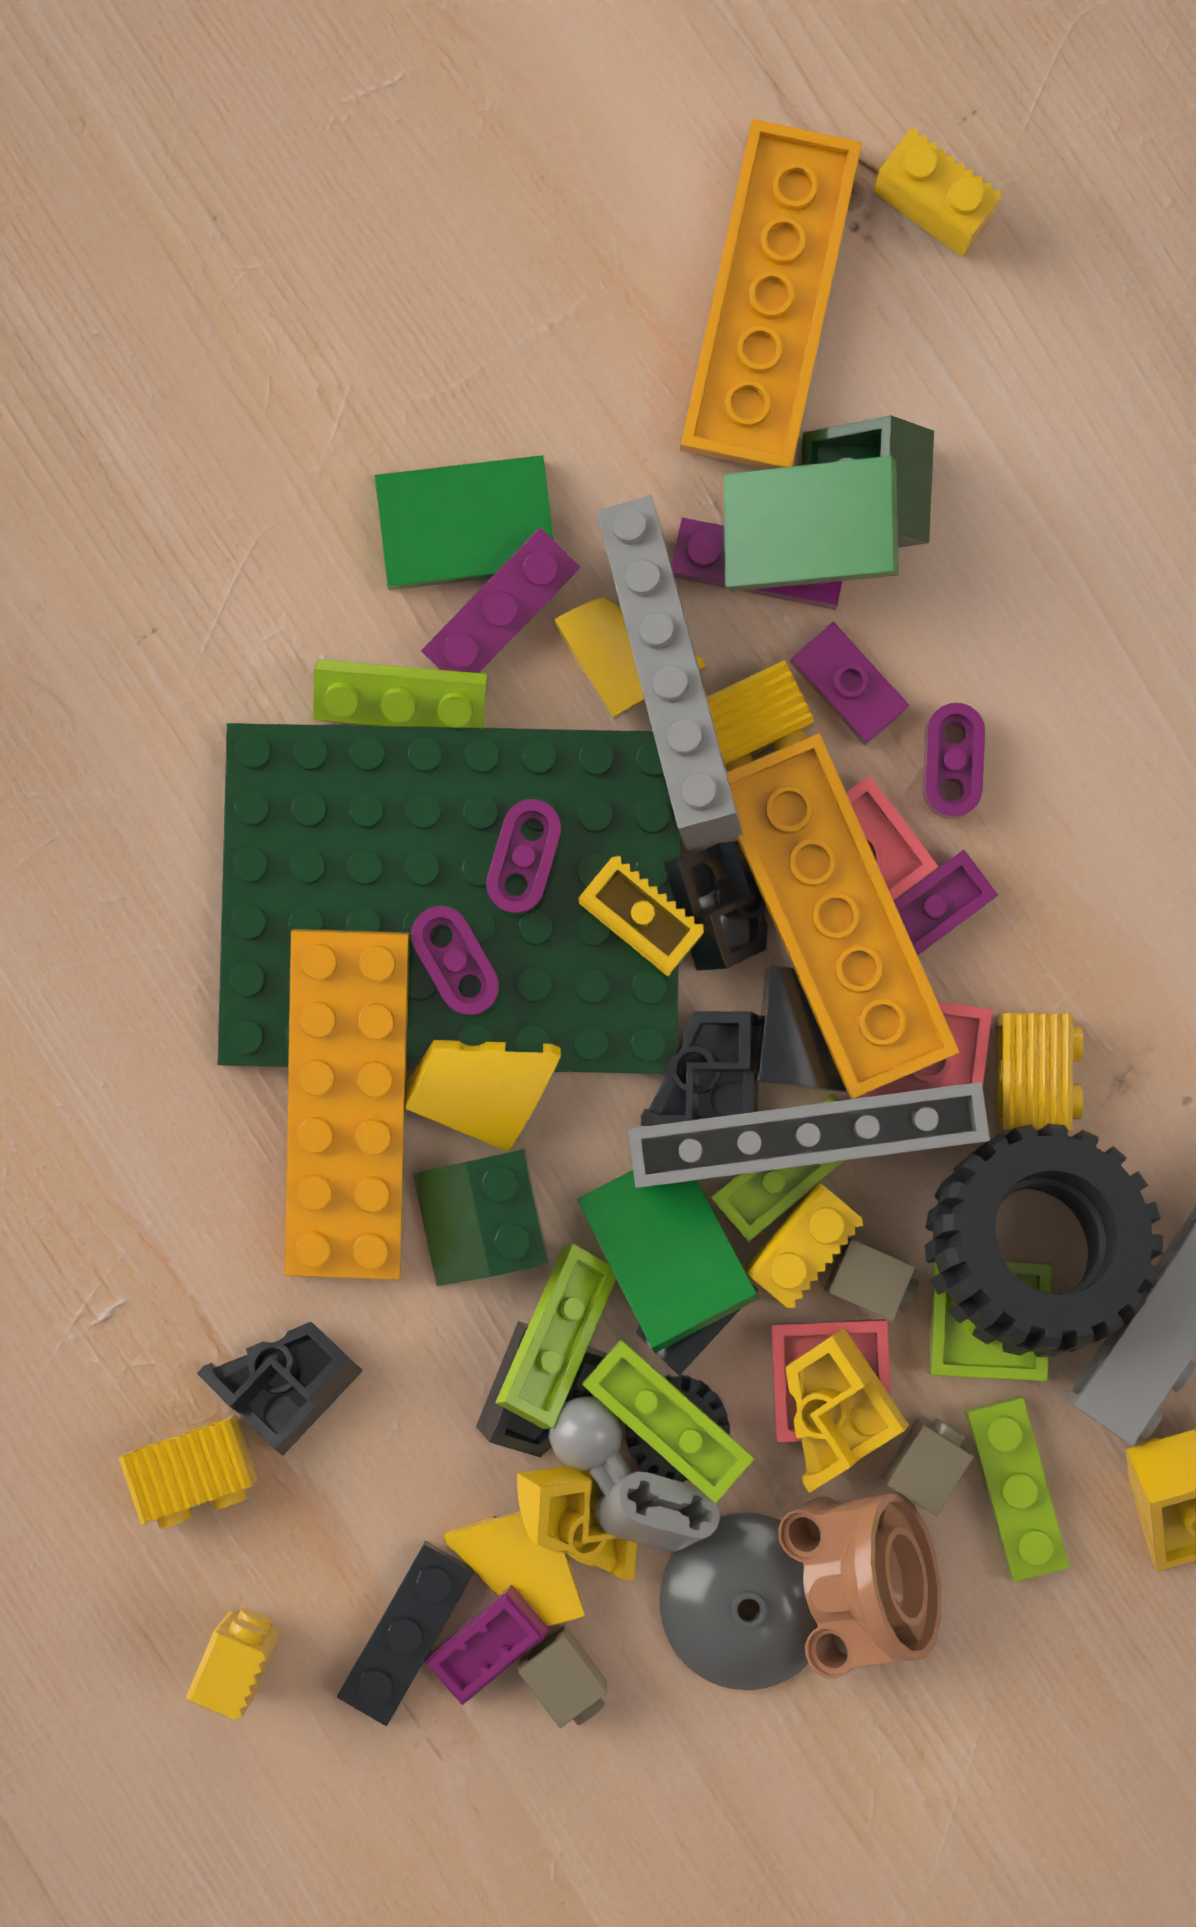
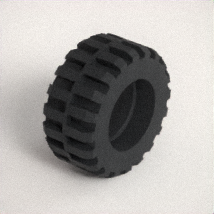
M1048 1123L1039 1131H1036L1030 1124L1014 1128L1005 1136L999 1134L990 1139V1141L985 1142L954 1167V1172L941 1183L934 1195L938 1203L928 1211L925 1225L927 1230L933 1232V1239L924 1245L926 1262H936L939 1274L933 1277L931 1281L937 1295L947 1291L955 1303L947 1311L958 1323L967 1319L976 1326L972 1335L987 1345L996 1340L1003 1343V1352L1018 1356L1027 1352H1034L1037 1358L1054 1357L1066 1351L1071 1353L1108 1337L1123 1327L1122 1322L1136 1316L1146 1303L1142 1293L1154 1288L1160 1272L1156 1266L1151 1265V1260L1163 1254V1236L1152 1234L1151 1224L1161 1218L1156 1202L1146 1204L1140 1190L1148 1186L1139 1171L1131 1176L1121 1165L1127 1157L1114 1146L1103 1152L1096 1147L1099 1141L1098 1136L1084 1130L1079 1131L1072 1137L1067 1136L1068 1129L1066 1125ZM1022 1189L1037 1190L1050 1194L1069 1207L1079 1220L1087 1240L1088 1260L1081 1282L1070 1291L1056 1295L1038 1291L1017 1278L1006 1265L996 1240V1218L1000 1204L1010 1194Z

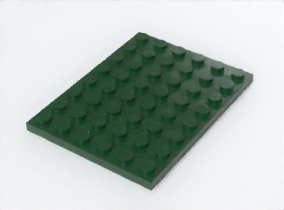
M227 723L217 1065L288 1067L291 931L293 929L410 933L406 1069H415L433 1040L460 1041L470 1046L481 1045L485 1042H506L505 1051L543 1053V1044H553L561 1048V1057L554 1072L662 1074L670 1058L677 1054L679 964L669 976L665 975L581 906L578 899L612 857L621 856V864H630V872L639 871V878L648 879L649 887L657 886L658 894H666L667 902L675 901L664 862L681 855V835L677 827L653 731ZM523 800H541L549 804L556 811L560 819L561 837L540 903L527 913L508 914L494 905L487 891L486 883L491 862L507 812L515 804ZM537 821L526 822L521 830L522 836L529 841L538 840L544 832L543 826ZM518 875L510 877L505 884L506 892L512 896H520L527 889V881ZM436 906L449 907L459 912L468 923L499 980L498 997L492 1007L484 1013L474 1016L459 1014L452 1010L441 996L417 954L411 938L413 924L417 917L425 910ZM445 926L437 927L431 934L433 945L440 948L448 946L453 938L451 929ZM475 976L465 977L460 983L461 994L467 998L477 996L481 991V981Z

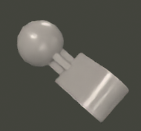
M590 1396L577 1397L564 1403L554 1428H550L549 1441L554 1454L567 1467L589 1471L602 1492L598 1495L595 1503V1515L599 1525L607 1533L621 1539L673 1552L685 1549L712 1535L717 1529L720 1520L717 1503L715 1504L694 1485L648 1472L631 1473L618 1453L623 1434L620 1419L597 1398Z

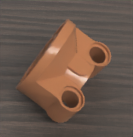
M900 1493L864 1497L844 1502H837L829 1497H817L787 1513L782 1518L778 1528L779 1542L789 1557L803 1562L805 1597L810 1613L818 1626L808 1636L805 1644V1656L811 1668L825 1678L837 1679L856 1667L927 1658L936 1644L941 1622V1583L933 1544L927 1526L915 1505ZM807 1518L813 1520L818 1526L820 1540L810 1533L807 1527ZM834 1634L845 1642L848 1655L842 1653L836 1647Z

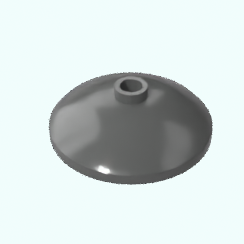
M735 1513L721 1516L718 1527L711 1536L685 1549L673 1552L666 1565L659 1597L660 1614L665 1634L670 1645L683 1663L697 1675L716 1685L736 1690L768 1688L792 1678L809 1664L805 1656V1644L808 1636L818 1626L810 1613L805 1597L803 1562L789 1557L779 1542L778 1528L781 1522L779 1519L756 1513ZM744 1599H754L759 1603L758 1613L751 1618L740 1616L737 1608L741 1601Z

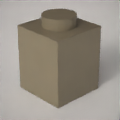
M848 1238V1244L841 1247V1253L838 1254L824 1290L829 1294L894 1321L897 1311L900 1310L906 1313L915 1297L919 1281L912 1278L916 1267Z
M936 1418L931 1427L917 1419L881 1478L887 1486L933 1515L938 1516L974 1456L961 1447L966 1436L938 1418Z
M566 1625L519 1660L518 1673L560 1729L571 1720H574L577 1725L583 1724L605 1705L601 1697L607 1694V1680Z

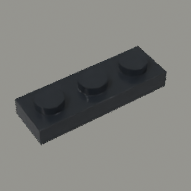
M425 1540L341 1687L337 1698L387 1727L471 1580L474 1571L467 1564Z

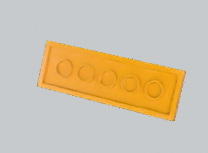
M757 119L751 120L680 451L763 469L792 467L862 142Z
M820 733L727 772L743 835L736 837L850 1099L960 1053Z
M293 929L291 931L284 1276L396 1280L401 1278L410 933Z

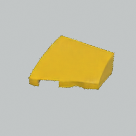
M603 596L582 604L555 619L557 632L583 675H586L613 720L645 702L620 606ZM696 655L701 672L706 669V665L702 658Z
M433 1040L408 1079L405 1109L509 1152L545 1091L561 1057V1048L553 1044H543V1053L505 1051L506 1042H485L481 1045L470 1046L460 1041Z
M844 1327L786 1366L789 1392L795 1398L797 1413L793 1419L796 1438H801L806 1466V1473L802 1476L803 1485L809 1493L849 1469L859 1459L901 1434L910 1426Z
M561 1466L517 1473L520 1511L527 1534L532 1542L556 1553L562 1552L576 1561L590 1567L596 1566L608 1571L624 1581L635 1580L637 1543L615 1537L607 1533L599 1525L595 1515V1503L602 1491L589 1471Z
M520 1510L497 1518L491 1516L444 1532L443 1535L447 1545L498 1596L512 1585L547 1626L585 1616V1605L568 1555L562 1552L556 1553L532 1542L527 1534Z

